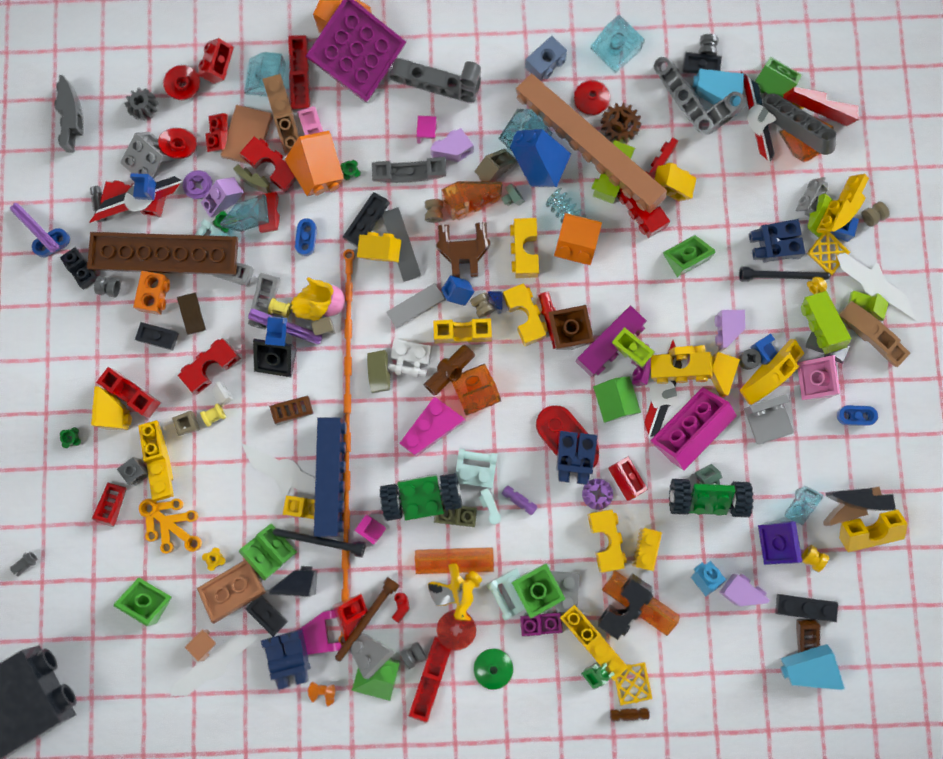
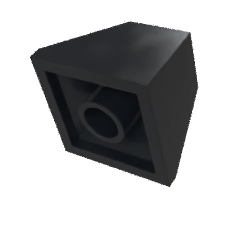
M301 566V569L294 570L270 589L269 595L305 597L315 595L318 570H312L313 566Z

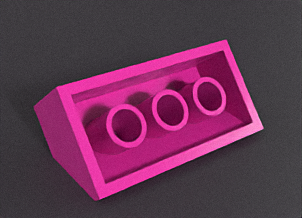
M702 387L650 441L673 464L685 471L737 415L728 401Z

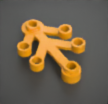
M148 498L144 499L139 505V513L146 519L147 532L145 538L147 541L154 542L159 538V533L154 528V518L160 522L162 541L160 550L165 554L171 553L174 549L173 543L170 542L169 530L185 542L184 546L190 552L198 551L202 546V540L198 536H190L174 523L181 521L195 522L198 519L196 511L189 510L186 513L167 516L160 512V510L171 508L173 510L182 509L184 504L181 499L175 498L168 502L157 503ZM175 501L180 503L178 508L174 507ZM148 505L152 506V510L150 512L147 511ZM190 513H194L195 515L194 519L192 520L189 519ZM151 532L155 534L154 539L149 537ZM193 540L197 541L196 547L192 546ZM166 544H169L170 549L168 551H165L164 546Z

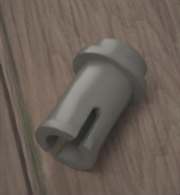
M33 552L24 553L23 557L10 567V570L14 575L20 576L30 566H34L38 558Z

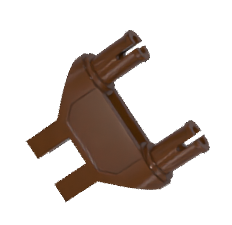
M480 222L475 223L476 240L454 242L450 241V226L444 224L445 232H443V225H438L439 241L436 244V248L452 264V276L460 278L459 264L470 263L471 277H478V261L491 245V241L487 238V223L482 222V230L480 229Z

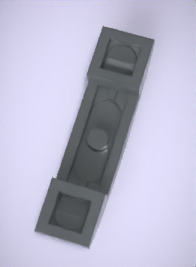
M446 157L427 158V161L391 163L390 161L372 162V180L376 182H420L446 176Z
M399 207L384 211L382 218L387 233L394 234V238L401 240L398 266L403 282L421 277Z

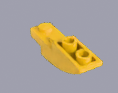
M866 174L849 176L838 200H833L828 205L816 230L818 233L834 232L846 225L856 215L866 199L862 194L869 180Z
M790 339L768 365L762 364L739 390L749 405L767 396L799 367L797 362L805 353L796 339Z
M156 420L138 425L143 461L147 464L152 500L159 501L174 497L171 482L173 481V474L159 422Z
M575 604L560 617L600 666L603 663H607L605 670L609 673L614 672V675L611 677L613 681L629 668Z

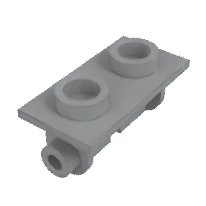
M825 177L812 179L808 183L807 190L799 200L796 211L804 210V214L809 217L810 213L817 210L818 201L816 198L818 199L819 195L826 193L828 190V183L824 182Z

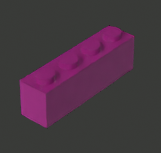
M630 305L575 362L589 376L592 377L594 374L598 376L606 368L604 364L608 360L613 362L619 355L617 353L618 349L612 344V341L625 327L633 335L639 336L645 330L643 325L647 320Z

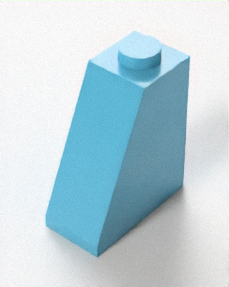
M699 69L697 76L693 77L692 87H695L698 97L715 105L732 92L742 94L744 74ZM740 96L733 99V106L740 104Z
M828 644L781 658L783 664L780 667L784 679L788 678L794 686L835 690L845 689L834 652Z

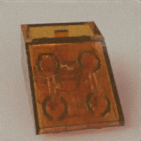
M458 181L441 189L442 201L451 220H461L472 211H480L488 203L494 204L498 202L500 197H502L503 184L502 182Z

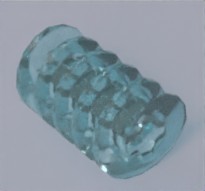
M562 187L554 191L546 202V206L551 207V212H556V218H561V223H563L565 213L583 218L587 216L586 214L579 215L582 209L574 210L577 204L570 205L572 198L564 199L567 193L560 194Z

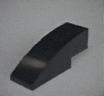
M872 488L825 492L826 497L849 507L870 511L896 510L893 494L873 496Z

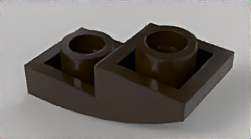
M196 292L178 296L177 300L187 335L205 331L206 327Z

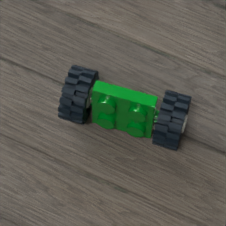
M456 473L440 476L441 490L437 474L401 480L397 482L398 486L396 483L380 486L379 490L381 508L386 521L402 519V513L404 514L405 521L444 514L442 498L446 511L462 508L461 492Z
M672 479L669 490L671 514L688 515L691 513L721 516L727 515L729 509H731L730 514H732V517L749 518L752 514V504L754 503L752 484L733 481L731 485L694 484L691 490L689 479Z

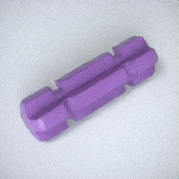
M509 485L502 491L504 497L507 499L508 497L511 498V502L521 509H526L525 512L528 514H534L537 505L533 502L529 503L526 497L517 491L514 492V489Z

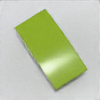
M826 193L819 195L817 210L810 213L807 229L818 238L822 233H818L816 230L828 205L833 201Z

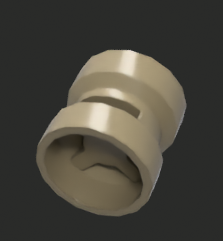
M439 199L426 200L425 209H427V212L425 213V221L430 223L442 222L443 213L441 210L443 209V201Z
M881 201L875 203L872 208L862 211V218L870 227L878 224L879 220H885L890 216L888 207Z
M486 292L470 300L472 306L477 310L478 318L485 317L495 311L493 304L488 301L489 296Z

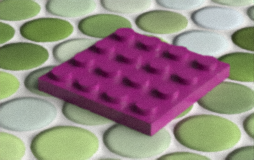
M342 0L305 57L366 103L407 41L357 1Z

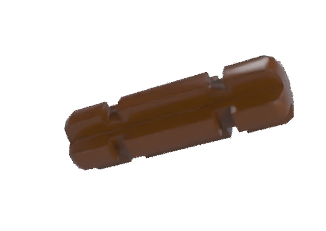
M637 708L621 709V711L618 709L610 710V720L612 722L620 720H649L650 718L648 708H640V710Z

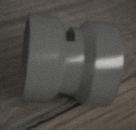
M714 34L702 35L700 37L701 48H699L698 53L717 56L718 36Z
M98 276L94 284L95 294H107L109 297L116 298L120 292V280L114 278L109 280L106 277Z
M418 641L412 644L411 648L400 651L401 657L408 669L413 668L417 662H423L427 659Z

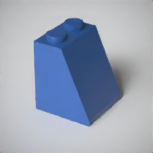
M543 129L519 130L514 135L510 146L531 187L558 186L571 153Z

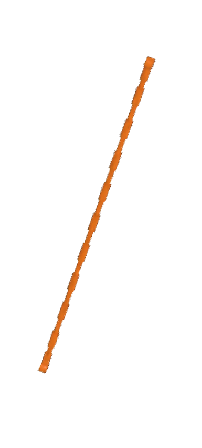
M347 249L343 253L345 274L347 275V282H345L346 319L344 338L346 339V356L344 357V414L347 432L343 434V442H346V453L344 454L346 471L343 473V481H345V510L342 513V521H344L343 542L347 543L348 530H350L349 490L351 471H349V452H351L350 376H352V357L350 356L352 339L351 302L353 295L351 275L353 274V261L355 259V254L351 249ZM351 253L352 257L346 258V255ZM342 550L343 589H341V601L349 599L348 569H350V551ZM341 631V635H340L339 638H338V642L341 643V646H343V644H344V643H342V640H341V638H342V636H343L342 631Z

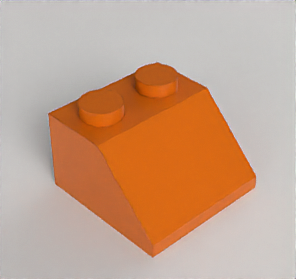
M565 213L554 257L591 266L602 222Z

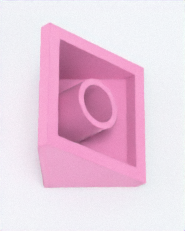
M834 355L797 362L799 365L797 369L802 400L831 398L840 394Z

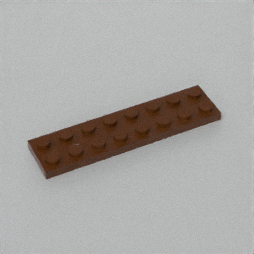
M90 232L87 269L97 271H146L152 273L236 276L239 238L235 236Z

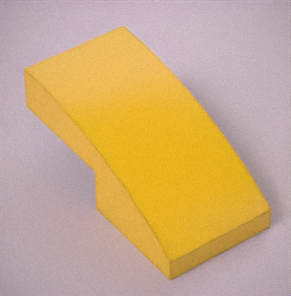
M286 495L283 515L314 519L315 499Z

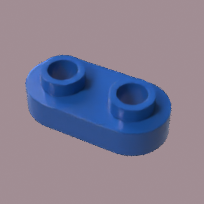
M309 218L300 220L297 225L295 249L301 256H309L315 249L317 226ZM310 227L311 230L309 232H305V228ZM304 245L309 246L307 250L302 249Z
M61 228L53 229L47 233L59 245V249L55 252L63 249L70 242L69 234ZM38 238L33 241L32 251L39 257H48L53 254L47 248L42 251L44 245Z
M847 405L838 410L837 419L843 425L869 426L876 423L878 413L871 406ZM844 413L849 415L848 419L844 417ZM864 413L868 416L867 420L863 417Z

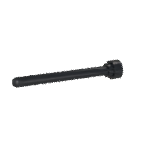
M741 266L739 269V280L741 282H749L753 278L813 279L814 277H821L824 280L830 278V273L755 271L746 266Z
M278 528L273 530L274 536L351 551V554L363 558L366 548V542L362 541L351 544Z

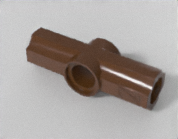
M464 344L449 359H442L438 363L437 371L423 384L432 395L436 396L450 381H457L461 377L462 369L475 357L474 352Z

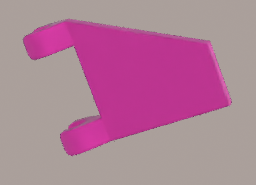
M334 610L322 612L298 629H303L307 655L339 651L341 649L340 642L328 643L325 619L337 618Z

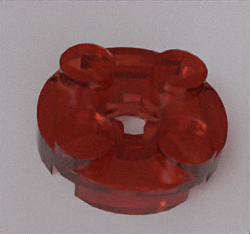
M454 609L445 613L439 619L436 632L439 642L445 648L460 651L467 648L474 641L476 624L467 612V616L471 618L470 621L456 619ZM455 624H458L459 629H462V633H458L457 636H454L453 631H451V627H455Z

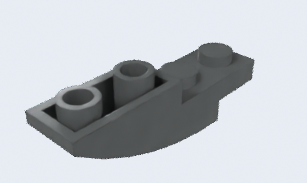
M59 75V82L56 84L57 99L54 102L56 111L62 116L60 118L61 134L58 136V143L66 152L74 153L76 135H83L82 108L71 83L63 75Z

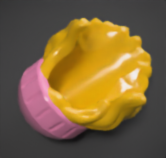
M307 277L306 280L309 282V285L291 301L292 306L290 307L297 318L316 321L322 316L330 317L339 314L344 307L345 298L339 287Z

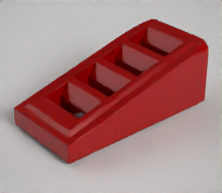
M107 482L92 519L97 523L114 527L127 488ZM110 491L119 492L118 496L110 494ZM108 498L115 500V503L109 502ZM105 507H112V510H107ZM103 514L109 515L108 518L102 516Z

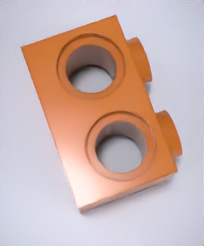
M141 271L133 308L140 312L161 315L162 310L166 307V292L170 289L169 278L164 274ZM155 281H159L157 287L152 288V284ZM154 299V304L148 306V302Z

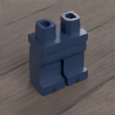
M799 219L761 225L759 229L751 231L749 233L750 243L759 242L760 244L759 248H753L752 250L753 260H763V263L791 258L800 259L806 253L803 238H799L802 235Z
M559 431L556 465L559 482L569 483L570 472L578 473L576 484L588 485L590 475L593 474L598 435ZM577 435H578V446H577V452H576Z
M303 629L261 640L262 648L265 649L270 679L275 680L278 690L291 686L289 681L290 675H294L296 685L308 682L307 670L311 669Z

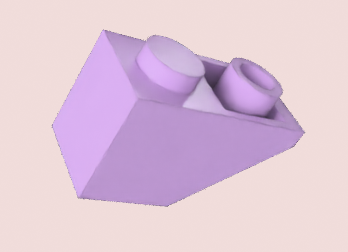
M462 128L457 131H451L443 140L434 142L430 151L433 158L446 157V160L459 162L474 152V145Z
M234 177L216 180L201 204L211 218L234 205L244 192Z
M721 310L715 316V327H718L715 344L718 346V351L726 349L745 330V310Z
M732 574L719 591L720 594L737 606L766 604L770 601L765 596L767 593L758 586L754 588L749 584L751 580L743 574Z

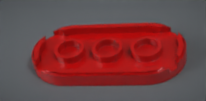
M548 406L539 413L536 419L537 433L556 456L558 452L559 431L588 434L571 412L562 406ZM577 435L576 452H577V446H578V435ZM596 445L593 468L597 465L599 459L598 445Z

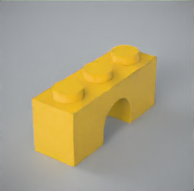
M514 218L513 225H510V236H514V243H511V254L515 255V261H511L512 273L515 272V278H538V254H528L523 249L525 243L537 240V218Z
M523 283L503 291L502 296L509 312L521 310L528 316L527 322L519 325L517 328L524 347L545 339L548 329L545 322L540 321L538 316L540 311L537 304L533 305L531 300L533 295L530 288H526Z
M491 318L472 319V321L464 323L453 322V320H433L435 344L492 342Z
M710 352L690 353V362L682 369L673 366L671 354L653 355L651 357V378L654 382L657 381V384H667L668 381L687 383L688 380L707 382L708 379H713L712 355Z
M613 509L587 514L591 533L602 532L608 537L609 541L604 551L595 553L599 572L604 573L624 569L627 559L625 552H621L620 544H623L621 533L617 532L616 525L619 524L617 513H613Z
M898 509L880 513L878 520L870 526H865L860 518L842 522L839 539L847 552L857 551L904 540L908 523Z

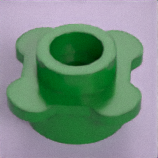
M356 160L346 161L340 165L345 180H349L352 177L358 178L361 175L357 168L358 162Z
M221 211L213 221V225L219 227L224 233L229 232L230 226L235 224V218L230 217L225 211Z
M73 427L71 430H62L60 432V441L63 448L80 445L81 440L78 437V428Z

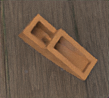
M871 487L873 496L882 495L880 487ZM840 503L826 517L823 524L824 526L835 525L866 516L868 512L867 510L849 507Z

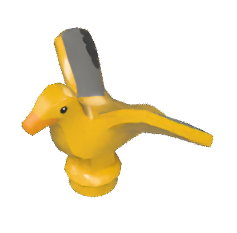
M449 564L451 583L446 585L438 582H429L428 589L436 606L456 603L455 618L461 621H470L471 618L467 616L466 611L473 602L472 591L480 586L482 578L478 573L469 571L463 580L459 574L458 564Z

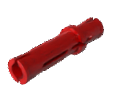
M547 291L538 294V298L542 308L541 314L544 315L553 349H556L548 312L556 311V308L553 307L550 292Z

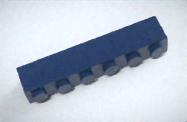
M317 417L314 536L339 537L344 532V521H341V513H344L345 502L342 501V493L345 492V481H342V473L346 471V463L343 461V454L346 453V442H343V434L347 432V424L344 422V419L338 417Z

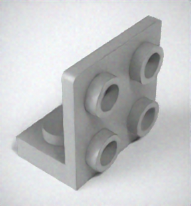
M138 132L134 134L121 160V164L131 173L149 174L153 178L161 162L173 161L174 158L166 156L160 150L158 139L151 132Z
M787 394L744 408L756 444L759 445L794 433L784 406L785 403L790 402Z

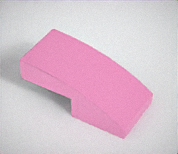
M315 106L298 111L305 135L323 132Z

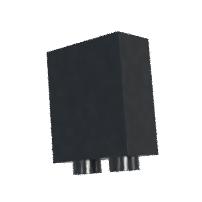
M40 645L23 649L0 663V759H6L76 716L73 706L76 705V697L73 690L67 684L61 685L54 673L58 668L56 658L50 650L46 648L42 650Z

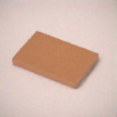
M236 105L228 129L226 146L221 152V157L248 164L241 158L240 152L254 136L258 140L260 138L266 139L272 114Z
M246 560L197 588L210 621L213 624L266 593L257 572Z

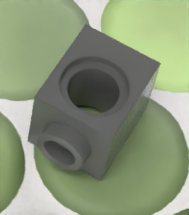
M132 457L117 468L128 485L136 486L148 477L147 467L140 458Z

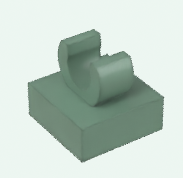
M509 184L505 187L508 194L501 198L505 205L509 206L514 202L520 206L525 202L516 186Z
M712 464L695 472L697 479L702 484L715 483L720 485L719 480L723 478L721 472Z

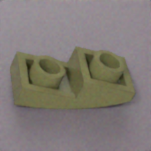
M239 164L233 168L235 173L252 188L263 193L272 192L269 188L270 182L264 175L262 177L257 173L252 175L246 167L243 169Z
M386 350L367 353L371 393L390 390L388 353Z
M443 504L444 514L434 516V523L475 527L477 508L462 506L459 509L446 511Z

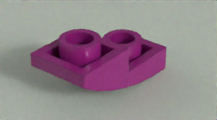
M651 358L643 367H640L632 360L631 364L637 366L632 374V384L637 387L647 385L650 375Z
M543 613L531 619L529 615L520 616L522 636L563 633V623L560 619L562 613Z

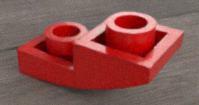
M228 114L208 116L210 133L205 134L207 152L209 153L224 150L228 135Z
M276 192L259 195L258 225L260 233L278 230L280 215L277 212L279 195Z

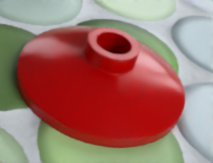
M178 65L172 67L165 74L163 87L171 98L187 100L198 92L200 78L192 67Z
M596 80L582 82L574 92L575 106L586 115H598L604 112L610 102L609 90L603 83ZM590 93H594L596 96L591 97Z
M170 128L159 136L158 145L166 156L182 159L189 157L195 152L197 141L195 136L188 130Z

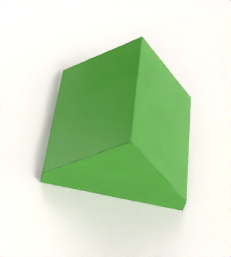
M696 235L663 252L677 277L707 262L716 253L715 249Z
M630 376L614 378L593 386L604 423L641 413Z
M547 563L511 582L530 619L565 600Z
M138 577L113 606L148 627L157 624L172 597Z

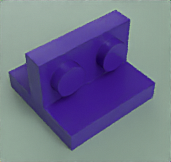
M787 521L758 525L764 565L802 562L796 522Z

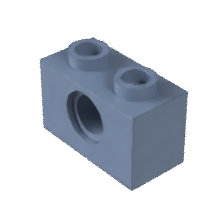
M551 36L525 59V68L540 81L544 78L547 79L552 75L553 70L557 66L561 67L565 63L567 49ZM546 58H547V59H550L551 61H550V62H545L543 59H546Z

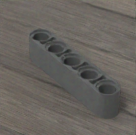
M771 93L763 98L764 107L776 117V120L773 122L774 124L820 154L828 155L835 151V130L778 94Z

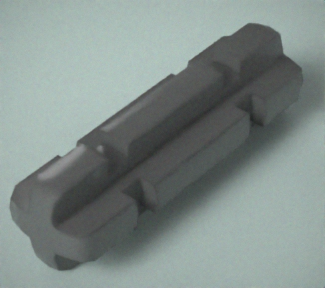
M99 186L90 187L93 211L96 213L102 204V189ZM106 218L97 220V222H104Z

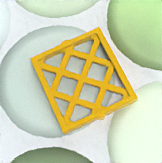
M830 232L822 233L807 252L825 272L830 273V276L840 266L837 255L839 253L849 255L850 253ZM826 235V242L821 243V240ZM830 244H835V251H830ZM818 245V252H813L815 247ZM821 245H827V252H822ZM835 253L836 260L831 261L830 254ZM822 254H827V261H822ZM831 263H836V266L831 270Z
M645 662L627 664L629 668L624 676L620 675L622 679L619 684L618 679H615L620 705L653 699ZM640 666L641 668L636 673L632 670V667ZM642 670H644L645 678L640 676ZM629 672L636 675L633 681L626 678ZM638 677L644 681L641 687L635 684ZM624 680L630 683L627 690L621 687ZM646 684H647L648 692H646L645 690H643V688H644V686H645ZM632 686L639 689L635 696L629 692ZM620 689L625 692L622 698H621ZM641 691L647 695L645 698H637ZM627 694L633 697V700L624 701Z

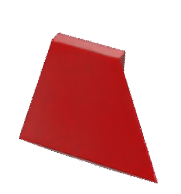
M362 594L332 605L345 642L368 611Z

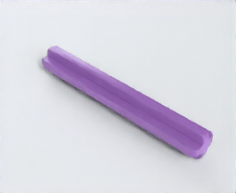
M18 203L10 206L13 214L50 252L54 253L59 249V245Z
M251 309L248 319L267 326V319L271 315ZM287 322V334L317 345L320 344L322 334L315 335L309 329Z

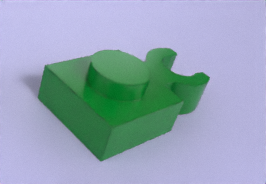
M603 663L600 667L594 664L581 673L593 690L605 685L614 675V672L609 673L605 670L607 663Z

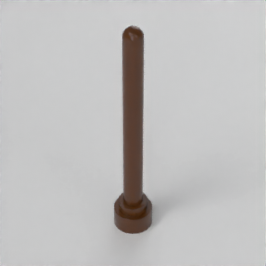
M388 576L383 582V590L336 654V661L340 662L343 660L352 644L358 639L388 595L396 592L400 587L399 584Z

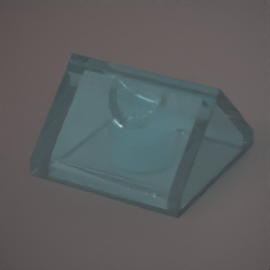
M265 194L235 204L220 223L221 226L242 232L269 223Z

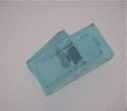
M807 486L796 489L795 499L785 511V517L803 526L824 495Z

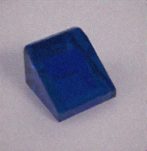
M488 291L489 300L497 313L501 314L503 292Z

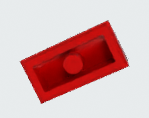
M629 456L608 467L627 501L648 490Z

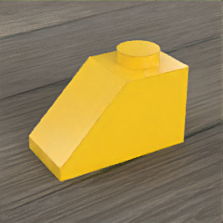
M717 352L712 356L713 379L711 380L719 396L724 398L729 395L740 359Z

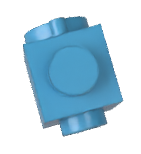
M711 561L707 564L702 562L693 569L695 573L691 576V579L705 596L721 587L726 581L720 570Z

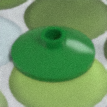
M495 648L487 649L476 658L474 675L481 686L491 690L500 689L511 680L513 664L510 657L504 651ZM492 666L497 668V672L494 674L490 672Z

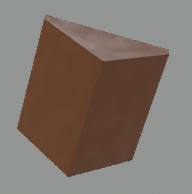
M586 305L548 312L556 350H573L594 342Z

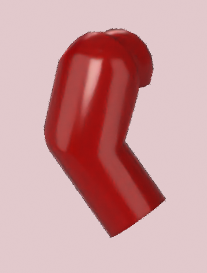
M397 593L394 596L397 610L391 618L397 623H400L410 609L408 597L404 593Z

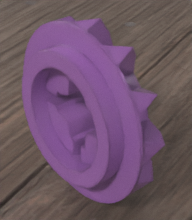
M192 171L183 180V190L187 196L194 200L203 199L211 189L213 181L204 171ZM193 181L201 183L203 189L196 188Z
M592 479L588 482V485L583 487V501L592 509H604L610 505L613 499V489L603 479ZM599 486H601L600 492L606 495V497H599L597 502H595V495L590 493V491H597Z

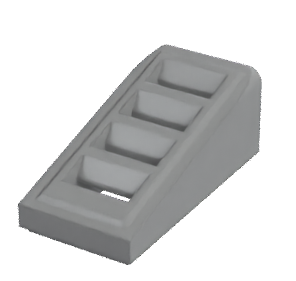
M237 262L236 268L238 270L235 277L233 275L212 276L248 287L254 269L252 266ZM244 270L242 278H239L241 271Z
M264 273L259 274L251 309L268 313L270 301L276 296L281 278ZM265 280L273 282V284L268 285L264 284ZM262 288L271 289V292L262 291ZM260 295L269 297V300L261 299ZM258 302L267 304V308L258 306Z

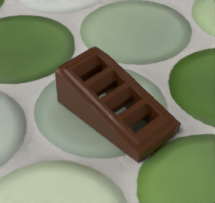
M309 396L269 406L274 424L276 425L314 414ZM301 402H304L306 412H303ZM294 404L297 406L298 414H295ZM285 407H289L291 416H287ZM278 409H281L283 418L279 417Z
M816 619L796 620L798 653L819 647L820 624ZM804 636H813V638H804ZM804 644H813V646L804 647Z

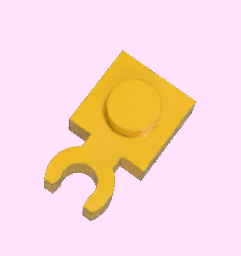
M705 345L674 347L669 350V354H671L672 358H676L677 361L686 360L690 353L705 352Z

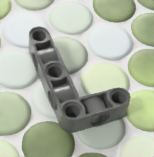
M659 57L654 63V69L687 119L700 133L706 135L713 133L746 107V97L739 92H732L706 110L700 103L701 99L689 82L684 80L679 73L680 70L670 59ZM667 62V69L665 71H662V64ZM688 91V98L682 101L681 96L683 92ZM740 96V104L733 106V99ZM704 121H709V128L707 130L702 129Z
M396 58L389 77L397 83L467 103H474L481 82V67L475 62L467 61L464 64L461 76L447 71ZM415 74H420V75H421V76L418 77V78L413 77ZM455 84L456 87L451 88L448 85Z

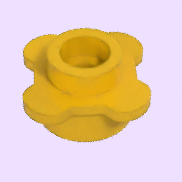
M814 277L812 281L807 282V286L813 294L824 292L827 289V283L821 277Z
M214 547L211 552L202 555V560L207 563L209 571H214L217 566L225 564V558L217 547Z

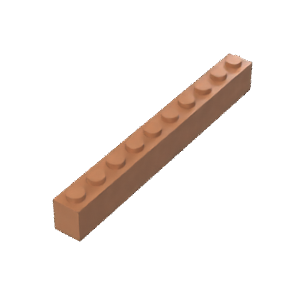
M532 73L516 88L517 99L522 105L526 104L532 114L535 116L539 115L543 123L547 127H552L556 130V134L561 139L565 138L573 150L581 152L582 157L588 163L592 162L600 174H606L609 177V181L614 186H619L623 189L622 191L629 199L632 197L641 210L651 213L666 198L667 190Z

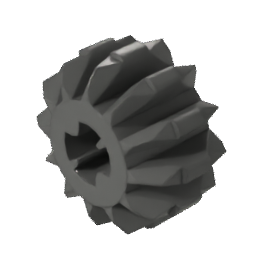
M137 88V92L131 90L132 95L126 96L128 100L125 102L127 112L137 120L140 118L146 120L147 116L152 118L151 113L157 112L155 107L158 106L155 95L146 88L143 91L141 88Z

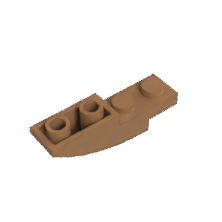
M277 74L262 78L285 154L290 152L299 137V133L282 76Z
M850 301L840 312L839 316L862 340L868 341L894 367H899L910 354L900 343L901 339L854 302Z

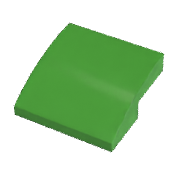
M272 523L239 550V553L264 581L297 553L285 538L273 535L275 527Z

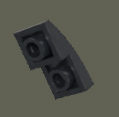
M76 247L60 257L64 266L73 275L81 289L84 290L95 282L97 275L93 270L87 269V261Z

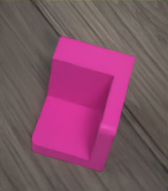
M418 115L417 143H421V138L435 139L437 131L436 116Z
M366 514L354 531L372 544H376L386 530V527Z

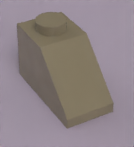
M504 148L486 155L474 172L487 185L498 180L517 161Z

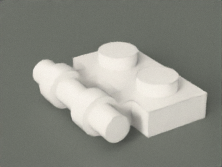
M394 339L390 358L397 360V364H389L388 371L395 372L397 375H401V373L412 375L414 378H418V376L426 377L427 370L420 369V365H428L431 346ZM404 361L414 363V367L403 366Z

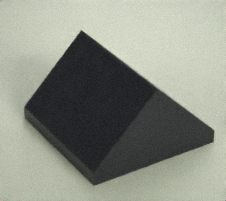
M254 338V372L292 377L297 349L292 344L285 343V346L267 345L265 340Z

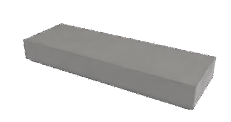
M434 283L387 311V314L397 329L441 303L445 298Z

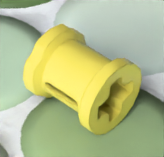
M272 298L268 307V313L270 315L277 314L288 319L292 304L289 302L287 304Z
M219 403L207 411L200 412L207 427L219 419H226V415Z

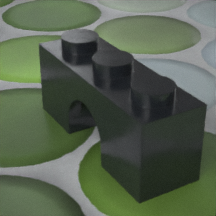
M633 573L622 586L620 593L621 596L628 600V607L617 609L609 604L598 620V627L617 640L621 635L625 636L627 634L631 621L638 619L642 612L640 610L644 604L648 605L653 598L652 586Z

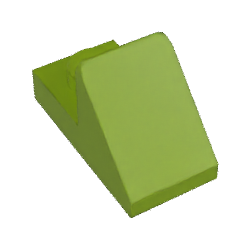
M857 291L850 293L848 304L852 301L876 319L884 321L889 303L879 293L873 296Z
M625 327L612 341V344L625 358L629 357L640 367H643L655 353L654 350Z

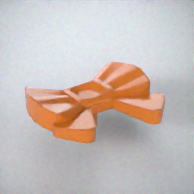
M314 682L310 683L308 696L312 702H315L319 695H325L327 706L334 703L336 694L334 684L325 686L317 685Z

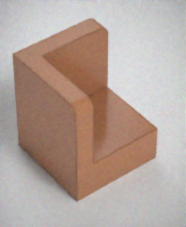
M202 629L185 646L198 662L205 661L210 656L208 652L216 645V642L209 636L210 631L208 629Z

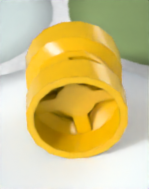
M813 545L808 546L802 554V562L812 565V569L816 572L822 571L829 561V556L825 553H819Z

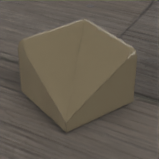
M330 317L311 323L315 335L326 332L335 334Z
M192 411L172 417L178 436L200 430L195 413Z

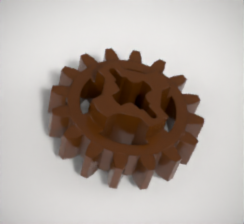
M615 103L614 108L609 106L608 110L604 111V118L601 119V124H603L601 131L606 130L604 136L610 135L611 142L617 139L618 142L623 140L624 143H627L628 138L633 140L635 135H638L642 124L639 122L641 116H636L637 109L631 110L632 105H629L627 108L625 103H622L620 107ZM631 125H633V128L630 131H628V128L631 127Z

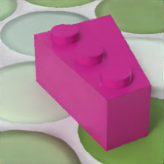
M434 396L399 444L413 455L418 456L458 426L465 423L466 419Z

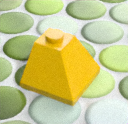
M94 386L91 426L105 430H128L132 417L127 407L116 395L104 388Z

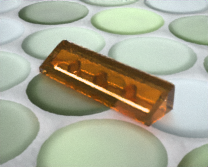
M493 548L415 550L416 574L450 573L448 565L453 563L458 564L459 573H469V571L494 572Z
M614 570L603 586L602 591L623 606L628 607V600L620 595L621 588L627 581V578ZM654 597L648 605L644 604L640 609L642 612L639 617L666 636L679 623L680 615Z

